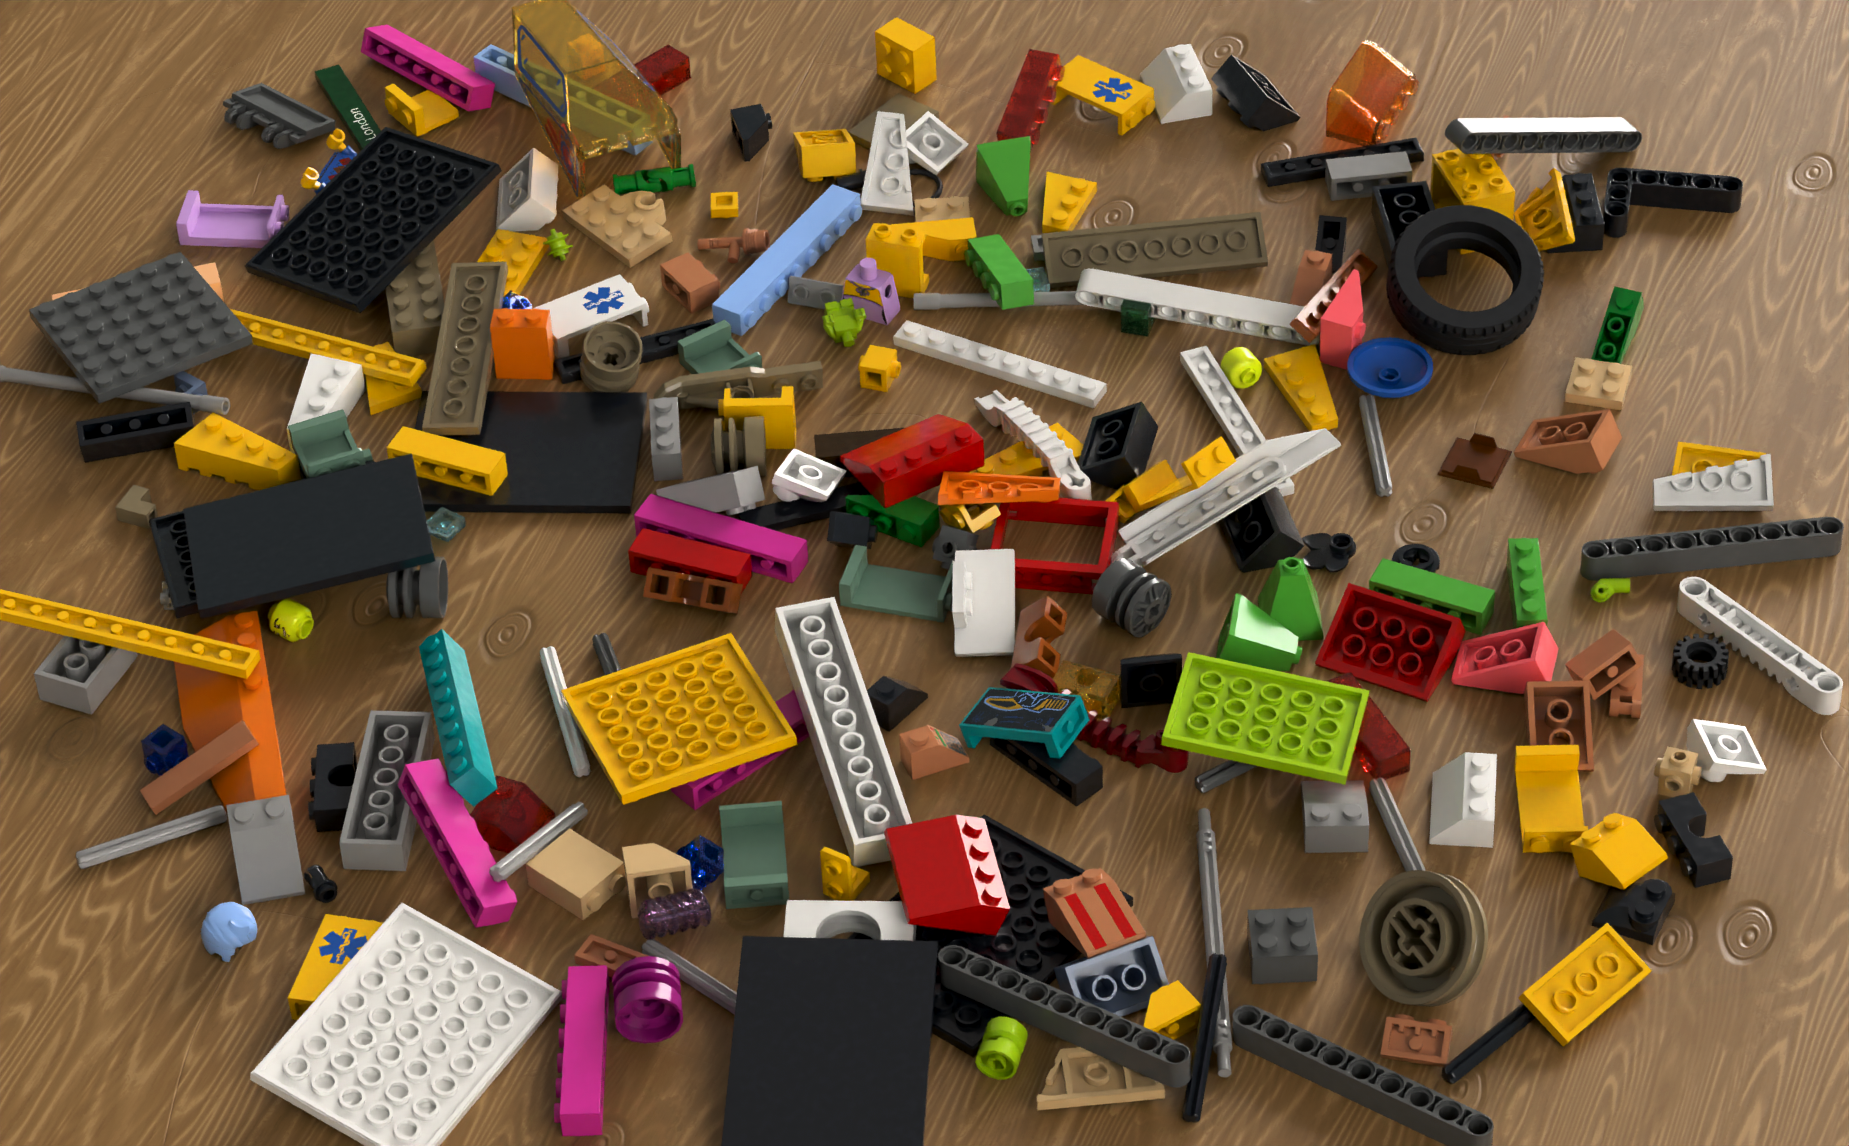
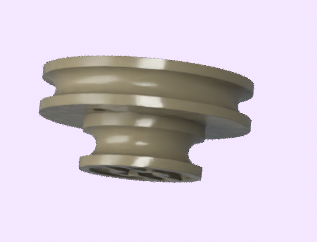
M1411 870L1390 878L1372 896L1362 918L1359 946L1365 971L1381 993L1399 1003L1434 1007L1457 999L1474 983L1486 958L1488 926L1480 901L1465 883L1447 874Z

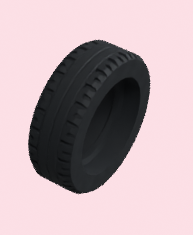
M1472 205L1438 208L1412 221L1396 240L1387 274L1386 290L1389 305L1401 326L1411 336L1415 337L1416 340L1433 349L1456 355H1477L1493 352L1504 348L1518 339L1526 331V328L1530 326L1535 317L1544 282V266L1541 261V255L1529 234L1513 220L1498 212ZM1450 249L1476 251L1492 258L1504 268L1513 283L1512 292L1506 301L1487 310L1471 312L1452 309L1440 304L1425 292L1417 279L1418 267L1426 258L1441 251Z

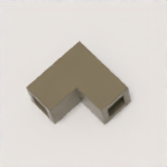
M133 485L115 507L118 521L147 529L151 528L149 520L158 517L156 504H152L149 489Z

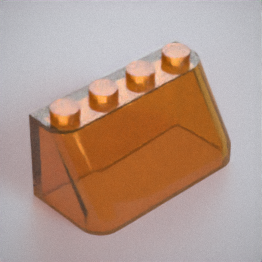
M1364 40L1329 91L1326 113V137L1361 146L1380 144L1382 140L1387 138L1390 127L1397 123L1400 112L1407 108L1410 97L1416 94L1419 81L1416 80L1415 74L1376 42Z

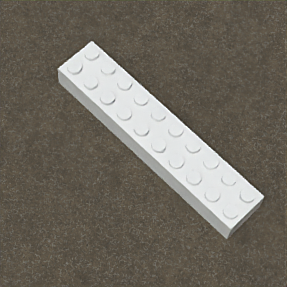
M835 597L775 608V633L852 865L860 867L890 861L891 858L884 835L887 828L912 824Z

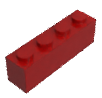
M642 528L628 550L630 572L647 576L648 567L743 584L741 594L752 578L751 554Z

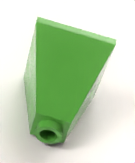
M1030 136L977 144L976 182L1006 216H1021L1028 209Z
M1288 557L1284 560H1278L1258 596V607L1296 635L1298 641L1324 639L1318 595L1303 559Z
M1236 593L1219 634L1216 658L1275 671H1289L1292 663H1299L1302 647L1297 646L1298 637L1243 595Z

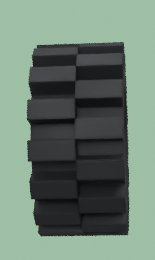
M1693 634V639L1687 635L1683 638V641L1678 640L1673 649V676L1678 677V682L1681 684L1687 681L1686 686L1690 688L1693 684L1697 685L1696 689H1702V685H1706L1707 689L1712 688L1713 683L1718 686L1721 684V680L1726 678L1729 651L1725 649L1726 645L1723 642L1718 644L1719 639L1716 637L1709 640V635L1704 634L1703 638H1699V634ZM1692 660H1704L1707 663H1697Z

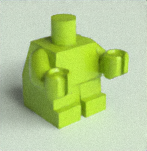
M852 298L843 299L840 302L825 303L824 316H822L823 328L835 343L843 342L845 347H851L855 344L854 339H857V333L862 330L864 320L866 319L864 308L854 309Z

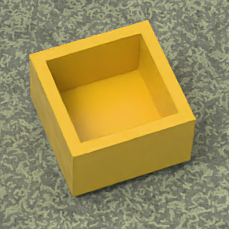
M898 17L875 31L877 74L914 94L937 80L935 37Z

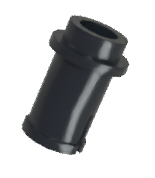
M858 169L857 173L836 177L837 186L850 191L863 188L866 170Z
M313 865L309 867L307 871L311 874L312 878L306 872L304 873V878L314 890L313 895L315 899L323 903L333 901L337 896L338 887L333 880H329L321 866Z

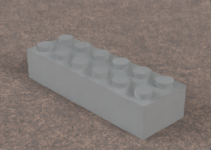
M370 710L339 842L344 869L406 871L417 820L397 784L405 764L431 759L435 741L431 712Z

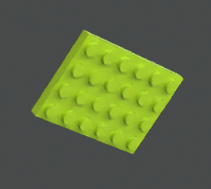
M1188 652L1162 735L1161 745L1345 785L1368 702L1369 690Z

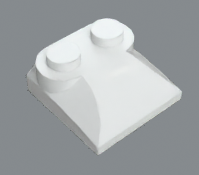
M929 111L906 130L909 163H918L935 175L940 173L969 145Z
M793 449L774 474L772 480L773 492L780 500L786 502L799 498L814 502L827 501L844 478L847 470Z
M1693 719L1689 724L1686 746L1688 751L1698 753L1697 766L1702 767L1701 777L1706 781L1721 782L1727 774H1764L1767 770L1745 726Z

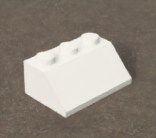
M1181 44L1165 48L1140 73L1142 83L1154 88V110L1161 124L1212 115V88L1191 44Z
M532 148L499 179L496 230L502 229L513 232L536 231L546 223H551L556 217L557 183L559 180L558 164L535 148Z
M1465 752L1433 772L1429 844L1493 848L1497 754Z

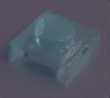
M1044 267L1027 269V272L1033 278L1034 292H1050V283Z
M443 507L427 520L430 535L449 542L466 526L465 517Z

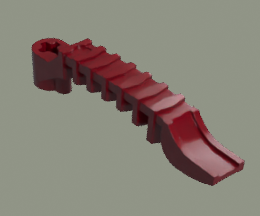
M1018 663L1000 680V685L1008 689L1058 693L1057 684L1050 676L1037 669ZM1066 689V690L1062 691V692L1059 693V694H1069V695H1070V694H1071V691H1069L1068 689ZM1096 710L1087 713L1090 720L1077 736L1079 741L1085 740L1091 743L1093 748L1099 747L1110 756L1112 754L1119 756L1123 762L1128 760L1134 763L1138 769L1144 764L1152 763L1168 772L1179 773L1188 766L1189 751L1161 745L1164 730H1158L1156 736L1151 734L1141 741V731L1136 729L1127 735V725L1122 723L1116 728H1112V719L1107 717L1102 721H1098V712Z

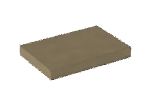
M897 93L848 131L855 143L870 149L877 111L904 114L906 130L927 111L939 119V111Z

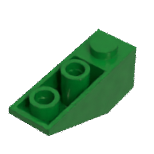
M1614 286L1591 358L1592 360L1622 363L1637 331L1643 312L1642 292Z
M847 495L845 497L847 514L870 517L874 520V525L878 526L879 532L921 548L940 527L939 505L916 496L888 508H884L873 495Z

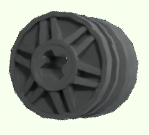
M435 556L436 561L420 565V570H417V566L387 574L386 595L392 618H401L403 612H405L406 618H413L417 605L420 606L423 618L445 617L448 603V570L445 557Z
M1122 558L1112 563L1100 576L1093 591L1092 608L1097 614L1110 622L1117 623L1121 629L1127 630L1131 635L1143 637L1154 630L1164 618L1172 597L1171 587L1166 581L1159 579L1153 573H1147L1143 567L1130 559Z

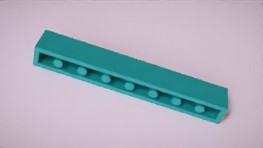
M441 629L436 634L428 636L419 646L449 783L474 807L498 788L465 650Z

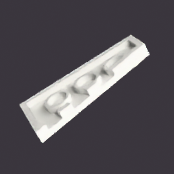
M877 111L860 201L862 210L914 216L904 114Z
M1771 454L1761 455L1759 459L1747 461V459L1734 461L1732 465L1719 468L1717 465L1707 467L1705 471L1691 473L1689 471L1653 479L1654 511H1773Z

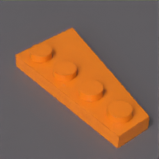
M944 471L938 493V505L1028 501L1051 502L1059 498L1061 478Z

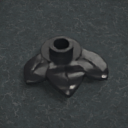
M1316 533L1302 537L1303 543L1311 550L1303 558L1305 566L1309 569L1316 570L1326 567L1330 573L1341 571L1348 565V559L1356 553V544L1353 538L1345 533H1337L1333 536L1327 533Z

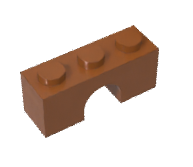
M648 567L643 597L737 614L743 584Z
M1048 595L1021 610L1011 668L1018 663L1037 669L1054 678L1058 674L1061 654L1050 643L1064 634L1067 612Z

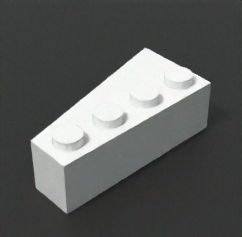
M311 353L288 426L342 409L346 417H348L366 391L362 364ZM287 426V435L290 451L295 454L292 448L289 429Z

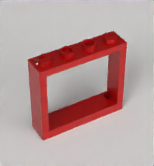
M1058 498V500L1046 503L1039 501L1000 503L999 511L1001 515L997 517L990 549H1002L1008 520L1105 527L1098 565L1015 558V588L1093 594L1097 583H1092V579L1099 580L1103 572L1111 565V556L1114 553L1119 528V502Z

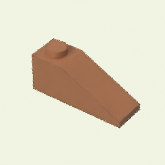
M1305 250L1298 268L1290 304L1305 307L1332 277V254Z

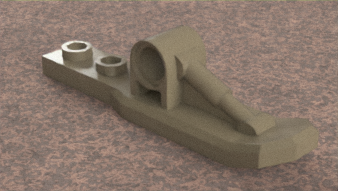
M821 361L771 368L750 366L684 375L663 383L654 394V399L678 397L679 411L696 407L718 410V400L724 399L725 388H730L731 398H758L781 394L782 386H793L794 392L823 388V370Z

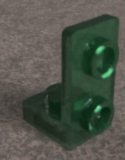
M1124 299L1121 305V332L1148 337L1156 318L1151 317V304Z

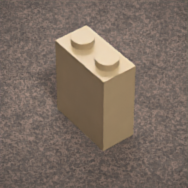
M570 828L526 863L528 885L582 920L586 919L593 912L598 911L607 900L621 892L624 886H626L624 862Z

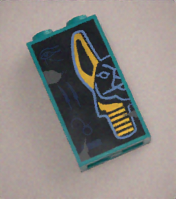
M989 687L959 724L968 748H975L983 737L1045 743L1050 758L1060 759L1090 719L1080 695Z

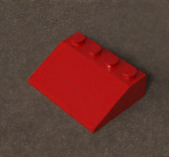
M937 414L840 456V461L884 508H888L939 486L944 471L969 473L985 466L984 439L968 423Z
M1348 583L1315 665L1428 702L1455 659L1466 630L1461 619Z
M951 815L887 828L884 835L907 924L997 935L1010 910L985 819L973 816Z

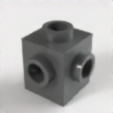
M942 525L940 535L933 542L932 551L934 555L932 559L942 561L941 568L949 570L952 560L955 561L956 551L977 550L976 543L979 535Z

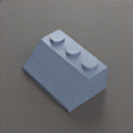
M1146 936L1144 939L1094 957H1083L1053 968L1061 991L1120 1017L1147 1008L1151 994L1160 987L1169 985L1153 936Z

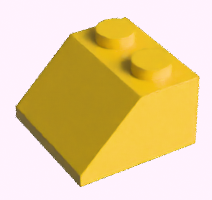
M1619 813L1607 815L1603 821L1593 828L1584 831L1579 838L1570 843L1580 877L1623 890L1668 858L1667 853L1637 819Z

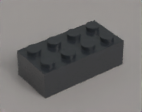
M1427 181L1372 186L1371 213L1388 269L1392 250L1399 235L1404 232V229L1412 221L1429 211L1435 210ZM1448 250L1433 254L1421 262L1418 267L1417 278L1447 275Z

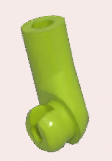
M1601 578L1592 587L1591 597L1596 602L1601 603L1607 601L1614 593H1630V578Z

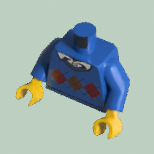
M336 128L326 141L330 149H339L340 153L334 152L320 174L311 167H308L303 173L301 179L302 187L305 189L314 188L316 195L357 155L349 145L346 146L343 143L345 134L342 130Z

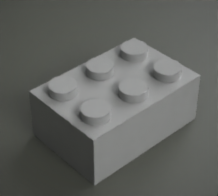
M64 635L34 673L39 698L43 701L92 715L135 661L138 654Z

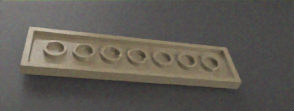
M1261 212L1042 233L1041 237L1048 288L1076 286L1079 283L1081 272L1088 268L1142 278H1156L1268 266Z
M507 262L451 264L422 426L424 432L435 435H480L494 356L490 324L493 310L502 309L508 273Z

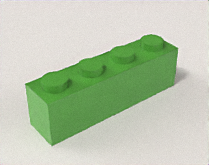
M996 234L968 239V250H965L964 253L966 264L973 269L975 277L981 280L983 288L989 291L991 299L996 301L1002 310L1033 305V278L1002 237Z
M1508 538L1507 574L1513 629L1540 622H1545L1547 626L1548 619L1538 538Z
M1382 558L1369 580L1370 590L1461 619L1466 631L1478 635L1482 634L1494 613L1495 590Z

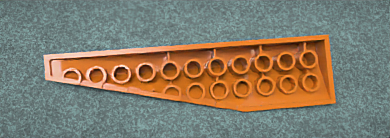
M258 611L227 615L194 635L259 650L261 659L248 679L174 662L183 731L186 738L190 740L194 753L241 720L245 722L259 744L210 778L213 788L226 812V805L287 795Z

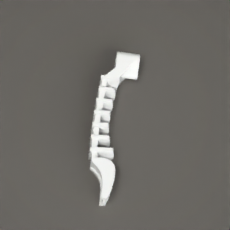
M997 390L983 398H974L975 405L991 425L997 427L1002 424L1005 434L1010 433L1011 436H1017L1019 441H1025V447L1033 449V456L1041 458V465L1049 467V475L1054 478H1061L1060 493L1063 498L1092 500L1090 479L1080 470L1073 455V450L1071 448L1068 449L1065 446V442L1057 438V433L1055 431L1052 432L1048 424L1041 421L1039 415L1033 414L1030 407L1027 408L1024 401H1019L1017 397L1009 401Z

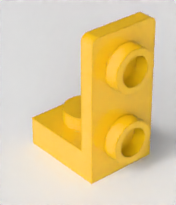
M823 847L820 851L823 894L834 900L854 901L870 882V872L851 865L850 857L827 847Z

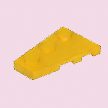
M385 342L374 346L376 348L395 352L389 344V342ZM365 375L371 415L421 398L422 389L417 382L413 387Z
M1678 441L1672 475L1689 471L1691 473L1705 471L1707 467L1716 465L1718 468L1734 464V461L1747 459V461L1755 460L1766 453Z

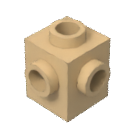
M1667 746L1664 757H1658L1655 765L1654 776L1659 777L1657 794L1676 797L1691 793L1693 785L1699 784L1702 767L1697 766L1698 753Z

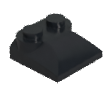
M1169 653L1120 660L1118 684L1121 708L1173 703L1182 673V655Z
M1649 879L1642 884L1634 882L1624 890L1610 886L1592 920V926L1601 928L1608 923L1619 935L1653 945L1675 903L1676 893H1672L1671 886L1660 879Z

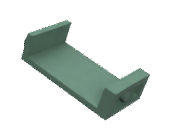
M855 545L839 582L840 606L944 623L948 611H952L954 560H952L947 575L939 576L868 564L867 546Z
M782 801L719 806L726 909L787 904L789 890Z

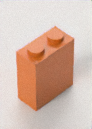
M494 309L490 332L496 379L552 380L555 351L550 310Z

